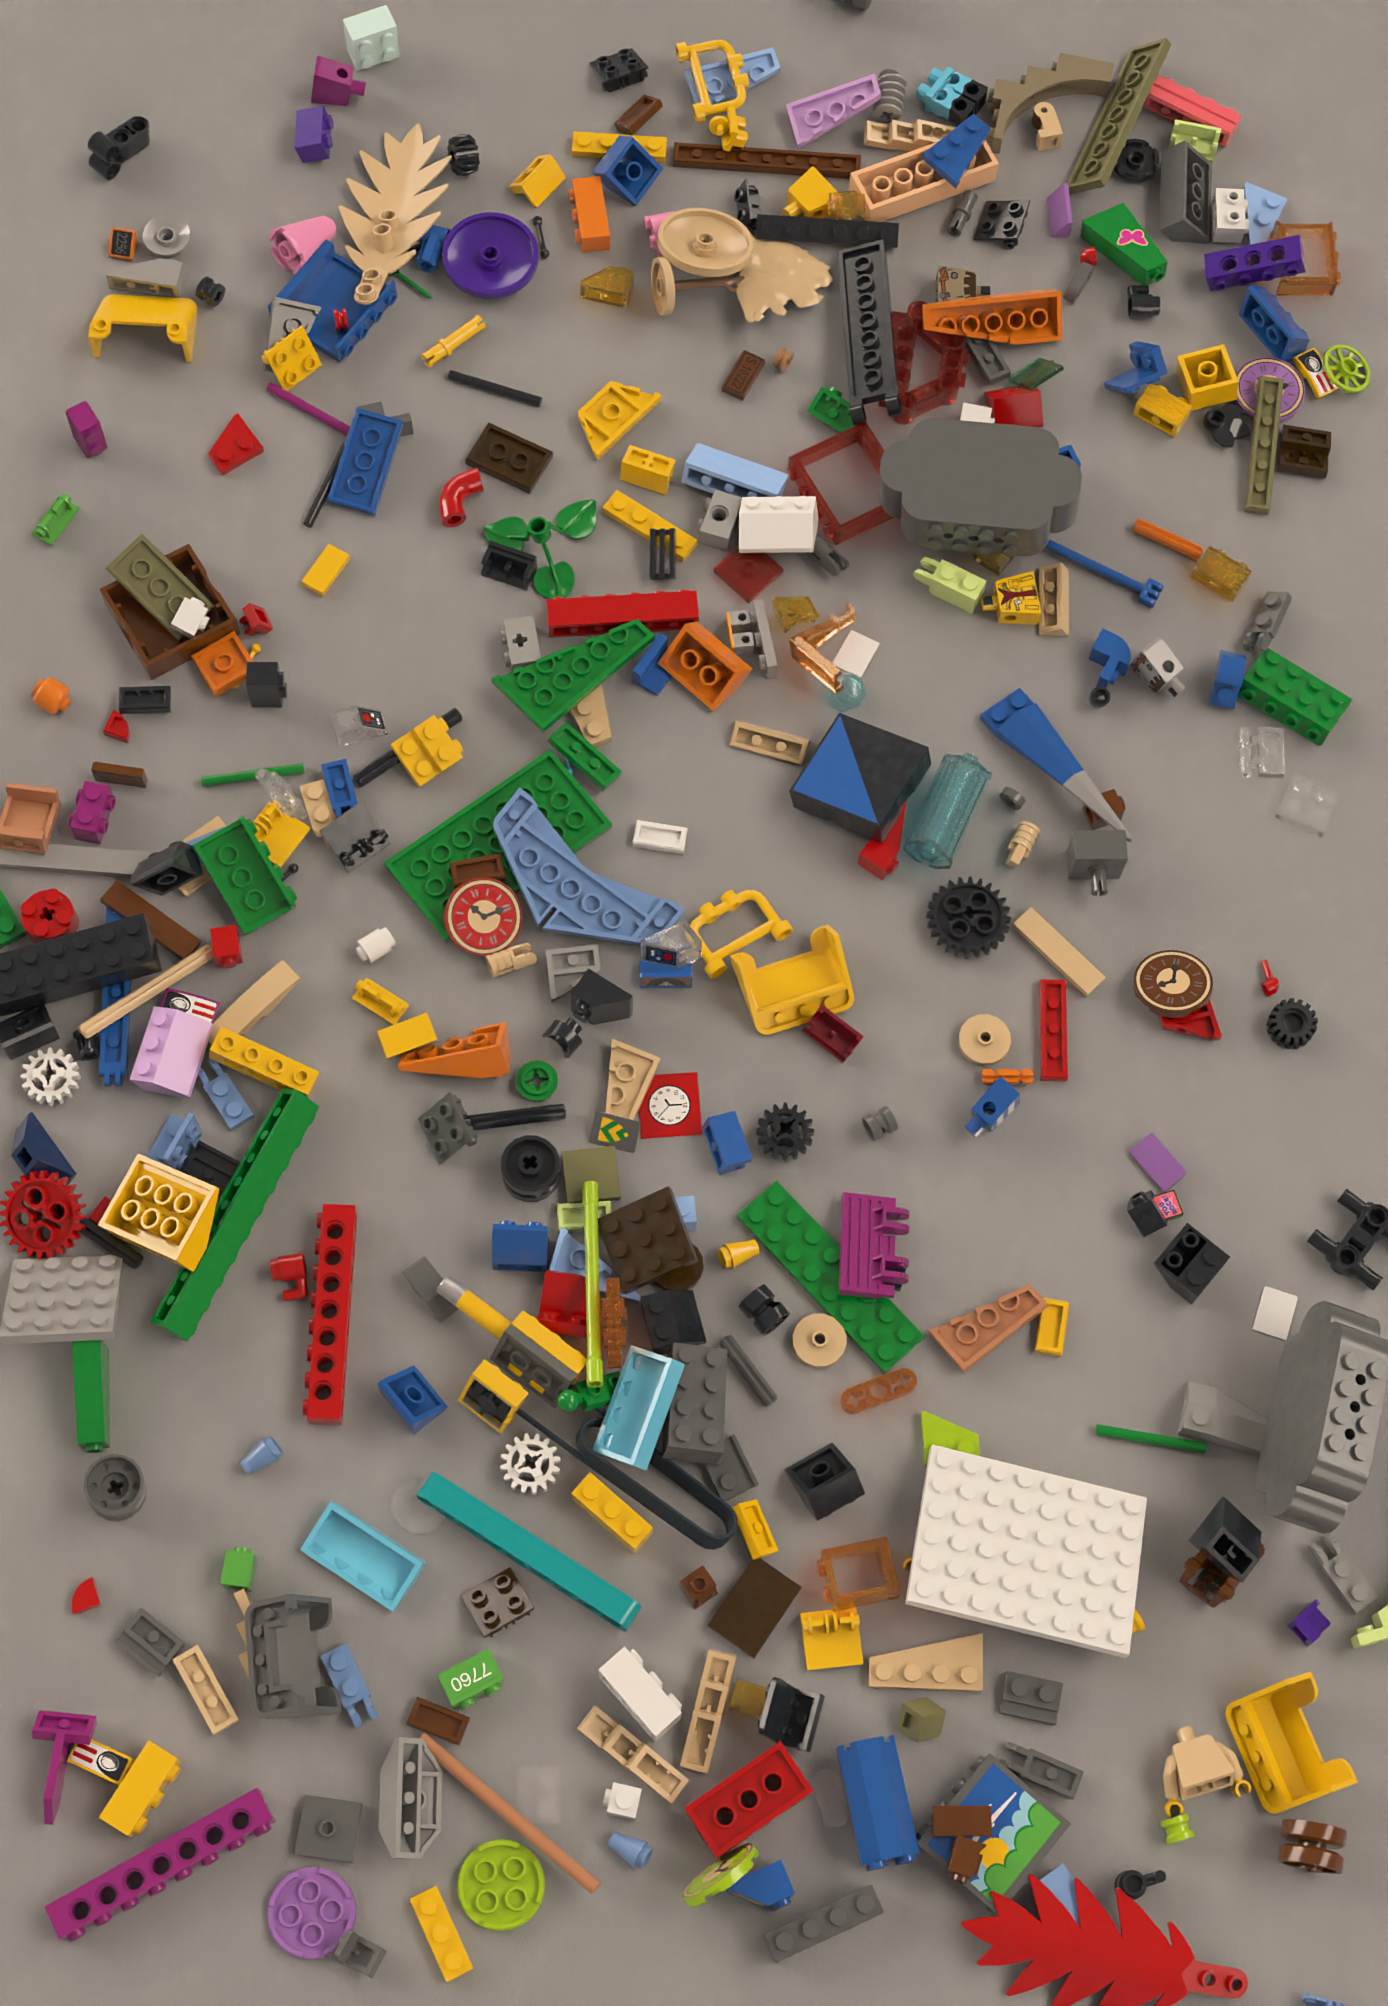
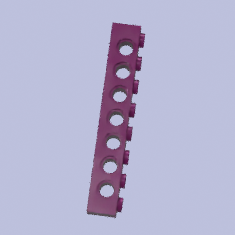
M255 1788L44 1906L58 1938L61 1940L68 1939L69 1942L75 1941L86 1934L84 1929L95 1924L96 1927H99L112 1920V1913L121 1908L123 1912L134 1908L139 1904L138 1899L148 1893L152 1897L166 1889L165 1884L173 1879L179 1882L193 1874L191 1869L202 1863L203 1867L217 1861L219 1859L217 1854L228 1849L229 1852H232L245 1844L244 1839L253 1834L259 1837L272 1829L270 1824L276 1822L261 1790ZM240 1814H247L249 1817L248 1826L245 1829L237 1830L234 1825L236 1817ZM213 1829H221L223 1833L222 1840L218 1844L211 1845L208 1840L209 1833ZM193 1843L196 1846V1854L193 1858L185 1860L182 1856V1849L186 1844ZM162 1858H167L170 1867L165 1874L159 1875L156 1872V1863ZM140 1873L143 1877V1883L138 1889L132 1890L129 1886V1879L133 1874ZM108 1888H114L116 1899L113 1903L106 1905L102 1899L103 1893ZM81 1903H87L89 1914L85 1919L79 1920L76 1916V1909Z

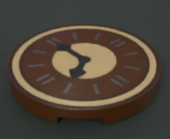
M1165 950L1153 953L1140 962L1134 973L1133 989L1135 996L1149 1008V1011L1160 1016L1171 1018L1186 1017L1189 1013L1198 1010L1202 1006L1205 1007L1212 994L1213 978L1209 968L1199 958L1187 952Z

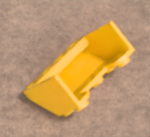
M1311 1671L1285 1679L1233 1701L1226 1708L1227 1722L1264 1809L1272 1814L1280 1813L1358 1783L1351 1765L1346 1760L1336 1758L1324 1763L1301 1707L1313 1703L1318 1697V1687Z

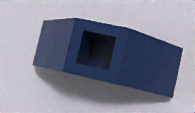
M28 1113L16 1129L11 1153L12 1158L24 1175L29 1177L30 1172L37 1171L40 1174L41 1171L48 1170L50 1176L51 1173L58 1172V1180L68 1177L66 1184L68 1186L77 1173L34 1113Z

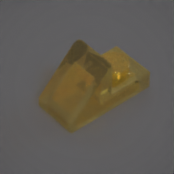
M809 596L774 597L772 599L774 616L784 634L788 633L796 623H811L820 617Z

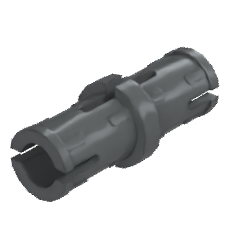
M971 190L964 191L959 205L953 210L954 216L947 227V232L952 235L954 228H956L954 237L961 235L965 223L971 218V210L978 199L975 192L972 193L969 199Z

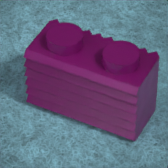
M83 401L66 410L65 413L73 437L83 454H85V457L97 456L107 449L108 446L101 423L87 401Z

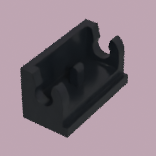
M490 540L481 562L483 565L481 575L527 591L537 570V556Z

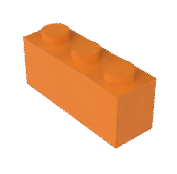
M601 177L572 179V189H568L570 204L574 203L575 209H571L573 224L577 223L578 229H575L576 243H581L582 253L610 250V232Z

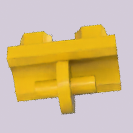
M728 105L726 117L715 116L709 122L710 132L721 136L722 147L725 151L730 152L732 145L743 148L748 139V133L743 131L746 119L736 115L735 107Z

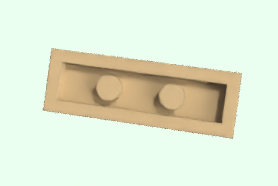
M199 1645L172 1659L214 1736L240 1721Z

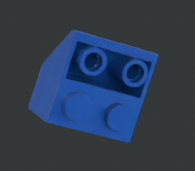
M507 1220L500 1221L499 1224H493V1270L546 1272L549 1247L548 1226H543L539 1222L515 1225V1222Z

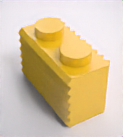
M1152 383L1149 384L1137 401L1133 414L1139 419L1141 418L1143 421L1150 423L1151 426H1155V428L1162 430L1164 433L1175 437L1190 416L1193 406L1185 398L1170 394L1164 386H1156Z

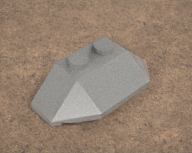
M396 1737L380 1770L379 1832L392 1858L421 1859L425 1854L424 1852L441 1831L442 1769L434 1755L427 1748V1743L424 1739Z

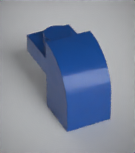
M1103 628L1092 647L1089 660L1104 667L1096 687H1105L1107 689L1109 684H1115L1119 674L1125 676L1130 663L1131 653L1129 646L1120 636Z
M1220 650L1209 704L1235 709L1246 667L1245 655Z

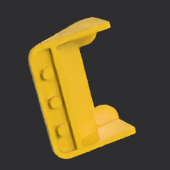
M117 294L106 296L100 303L89 326L88 338L94 357L100 358L102 339L110 334L112 324L167 326L168 339L175 344H182L186 362H192L198 312L196 303L189 298Z
M829 925L819 927L812 932L810 936L812 951L756 968L753 957L745 952L730 955L735 975L754 1026L761 1034L770 1035L808 1023L821 1005L834 1014L848 1010L853 1005L854 992L840 937Z

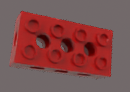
M780 1741L684 1808V1812L715 1860H717L812 1794L813 1789ZM775 1777L780 1783V1789L769 1791L765 1787V1779ZM743 1794H752L756 1799V1805L752 1808L744 1807L740 1801V1797ZM721 1810H727L732 1815V1822L728 1825H722L717 1821L716 1814Z

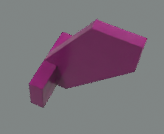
M39 1710L32 1728V1739L55 1741L43 1797L44 1824H54L60 1806L70 1743L90 1745L97 1725L96 1716Z

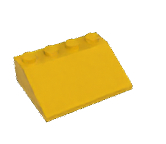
M137 1154L98 1226L119 1239L194 1272L208 1245L219 1188L141 1154Z

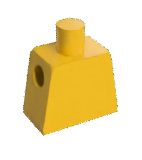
M813 166L788 189V206L782 209V213L784 216L826 218L840 211L842 196Z

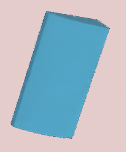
M631 1345L593 1451L647 1470L685 1364Z
M336 1501L328 1504L300 1551L392 1612L398 1607L427 1564L425 1560Z

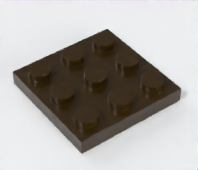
M669 1186L598 1218V1226L621 1291L624 1294L633 1292L699 1262L674 1193Z

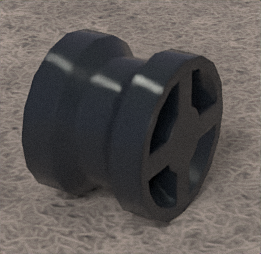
M206 276L199 282L195 295L201 300H207V304L216 307L224 298L226 289L222 284H215L212 278Z

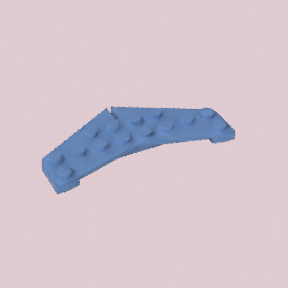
M520 787L494 819V833L537 927H539L552 909L555 910V913L544 925L542 931L656 947L664 940L685 912V909L673 901L654 897L595 874L583 866L538 809V805L533 798Z

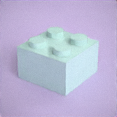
M387 5L343 19L346 48L356 71L400 57L397 26Z

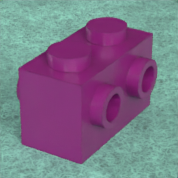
M85 781L83 788L78 790L76 796L77 807L69 818V827H71L76 840L101 845L103 835L108 830L110 813L114 810L116 797L113 795L110 786Z

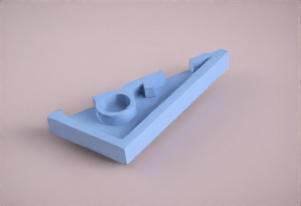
M1246 182L1243 189L1245 199H1248L1246 216L1249 219V230L1247 233L1249 245L1266 242L1286 205L1287 198Z
M561 1228L549 1270L585 1276V1245H581L565 1228ZM599 1258L600 1293L639 1304L640 1295L636 1291L628 1294L622 1293L616 1274Z

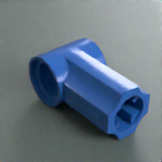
M432 225L422 236V245L416 260V266L421 268L422 271L429 273L436 271L444 241L450 232L449 228Z

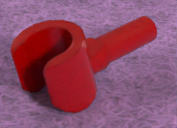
M1262 960L1261 964L1266 981L1261 983V988L1266 996L1277 993L1279 980L1273 977L1268 961Z

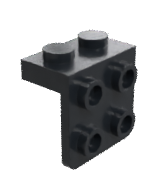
M773 1677L771 1683L766 1688L764 1710L758 1718L759 1734L776 1744L781 1741L784 1747L811 1752L825 1696L821 1693L795 1688L784 1680Z

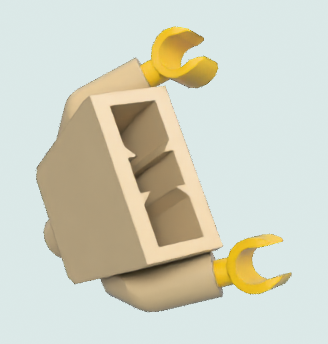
M1190 1726L1183 1727L1176 1732L1180 1743L1172 1746V1754L1167 1757L1163 1772L1165 1797L1169 1799L1165 1805V1813L1169 1817H1171L1170 1807L1174 1804H1177L1179 1808V1815L1184 1813L1182 1804L1177 1800L1179 1796L1183 1801L1230 1786L1232 1795L1241 1798L1238 1791L1240 1784L1243 1785L1246 1793L1251 1792L1250 1783L1242 1780L1243 1772L1235 1752L1222 1743L1215 1742L1209 1734L1196 1738Z

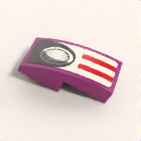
M166 988L160 1007L178 1009L213 1024L220 1002L196 994Z

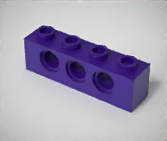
M1300 235L1204 254L1205 275L1210 291H1221L1229 287L1246 286L1254 282L1271 281L1274 278L1295 276L1306 272L1304 247Z

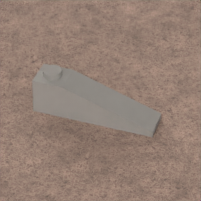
M1188 1381L1178 1435L1260 1455L1267 1419L1215 1387Z

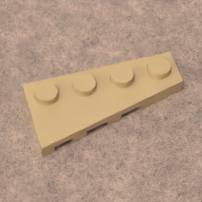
M983 1633L869 1657L868 1688L982 1692Z

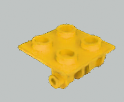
M302 325L296 330H291L288 336L281 338L280 342L274 343L275 346L268 351L265 350L263 352L264 355L261 356L262 361L266 365L270 364L282 389L289 391L322 365Z
M274 800L273 803L268 802L253 823L258 830L255 836L259 843L264 841L271 852V855L268 856L269 860L273 864L277 863L281 868L311 830V827L282 810L283 806Z
M856 1607L800 1613L807 1671L864 1664L859 1633L860 1620Z

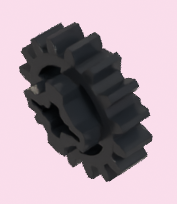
M787 1103L783 1104L782 1109H779L774 1104L773 1112L765 1110V1119L759 1118L758 1120L760 1127L756 1129V1135L762 1136L758 1139V1145L765 1144L764 1153L772 1151L773 1159H776L778 1155H782L783 1161H787L788 1155H791L796 1160L798 1151L805 1154L807 1151L805 1145H812L813 1140L810 1137L814 1136V1129L808 1127L812 1125L813 1121L812 1119L805 1120L807 1112L804 1110L798 1113V1105L796 1104L792 1109H788ZM769 1125L771 1126V1130L774 1132L771 1138H769L767 1132V1128ZM799 1126L802 1127L803 1131L802 1139L797 1133ZM790 1129V1134L784 1133L780 1135L781 1130L786 1131Z

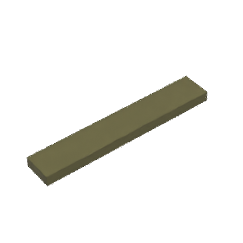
M1259 376L1244 512L1268 515L1270 512L1284 379Z

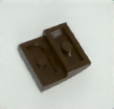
M1283 424L1277 471L1326 479L1328 457L1331 450V432Z

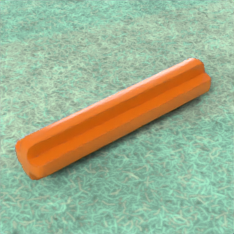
M1141 518L1136 521L1133 528L1134 532L1195 560H1198L1202 555L1204 549L1202 546Z

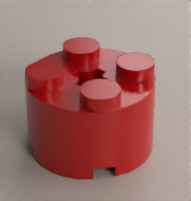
M55 888L39 891L30 896L21 905V921L34 944L74 933L79 928V918L70 899Z

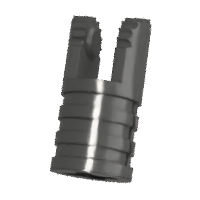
M816 534L813 552L805 553L832 576H837L841 570H846L849 567V561Z

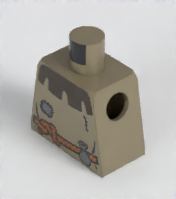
M938 265L936 302L990 295V286H977L976 273L974 271Z

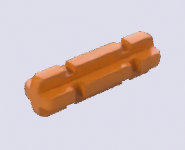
M983 1069L981 1073V1081L984 1085H993L1000 1076L1009 1084H1018L1019 1082L1022 1084H1032L1034 1077L1031 1069H1021V1071H1018V1069H996V1071H993V1069Z

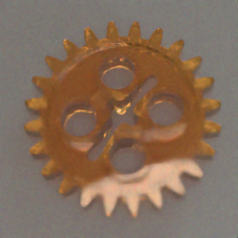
M606 1278V1298H602L600 1320H607V1326H600L601 1338H603V1347L608 1348V1368H621V1348H625V1338H627V1325H621V1320H627V1307H624V1297H620L619 1278Z

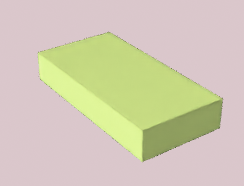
M599 1201L597 1208L598 1218L611 1213L610 1201ZM582 1202L557 1204L558 1232H560L561 1228H565L568 1232L584 1231V1208Z

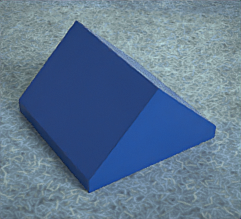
M414 1365L378 1383L380 1393L414 1435L448 1408Z

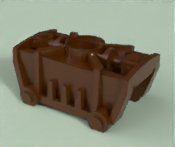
M1262 1543L1260 1546V1559L1265 1553ZM1200 1551L1195 1557L1188 1558L1184 1563L1186 1570L1179 1582L1210 1607L1215 1608L1224 1600H1231L1235 1595L1234 1587L1239 1581L1215 1569L1212 1562ZM1206 1568L1202 1573L1204 1576L1202 1581H1198L1193 1585L1188 1583L1199 1569ZM1218 1577V1590L1209 1600L1206 1597L1208 1591L1207 1584L1210 1581L1214 1582Z

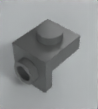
M348 1929L345 1935L339 1939L334 1957L372 1979L387 1951Z

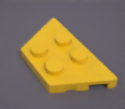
M610 381L578 411V419L595 458L599 460L661 401L662 395L654 392V395L640 392V388L624 386L621 383Z

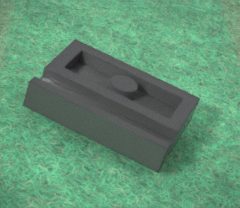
M735 1434L724 1439L723 1454L716 1465L703 1463L718 1496L724 1501L734 1498L753 1487L755 1488L759 1484Z
M143 1608L139 1609L119 1637L114 1640L158 1677L162 1675L164 1669L173 1661L172 1659L186 1645L184 1641Z
M1007 1671L999 1713L1055 1726L1063 1683Z

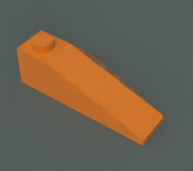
M502 1022L473 1029V1035L461 1039L457 1035L449 1038V1041L437 1047L435 1044H429L403 1053L398 1064L399 1071L482 1079L503 1077L505 1074H509L511 1065L507 1024Z

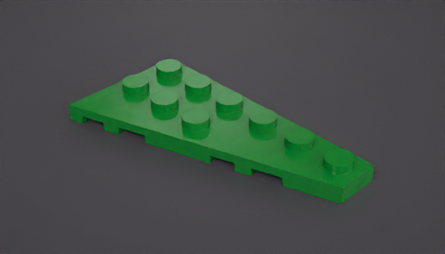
M635 619L609 630V633L597 638L593 636L586 639L580 645L575 647L571 645L537 659L531 665L523 668L520 666L513 669L511 673L501 677L500 675L493 677L491 681L498 690L544 733L654 640V634L638 619Z

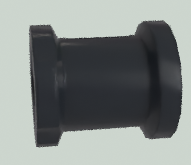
M79 1029L73 1032V1038L77 1041V1060L89 1061L100 1057V1050L97 1049L95 1040L97 1033L90 1038H85Z

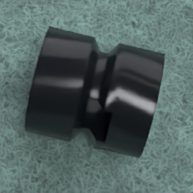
M766 1284L756 1288L739 1304V1309L748 1319H754L753 1325L762 1336L771 1333L790 1315V1312L781 1302L774 1301L775 1295Z

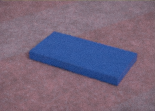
M356 408L327 499L329 503L376 515L404 426L402 420Z

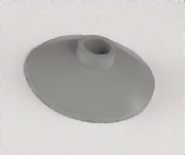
M166 214L151 219L143 229L142 238L144 245L150 252L158 256L167 257L182 252L190 242L191 233L188 224L182 218Z

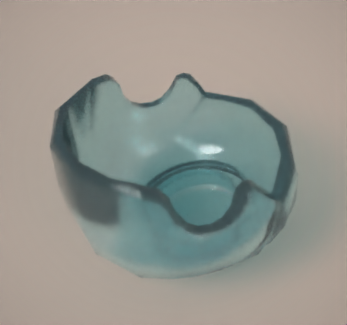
M854 673L839 674L831 681L827 689V700L833 708L840 712H845L852 708L858 709L867 698L865 682Z

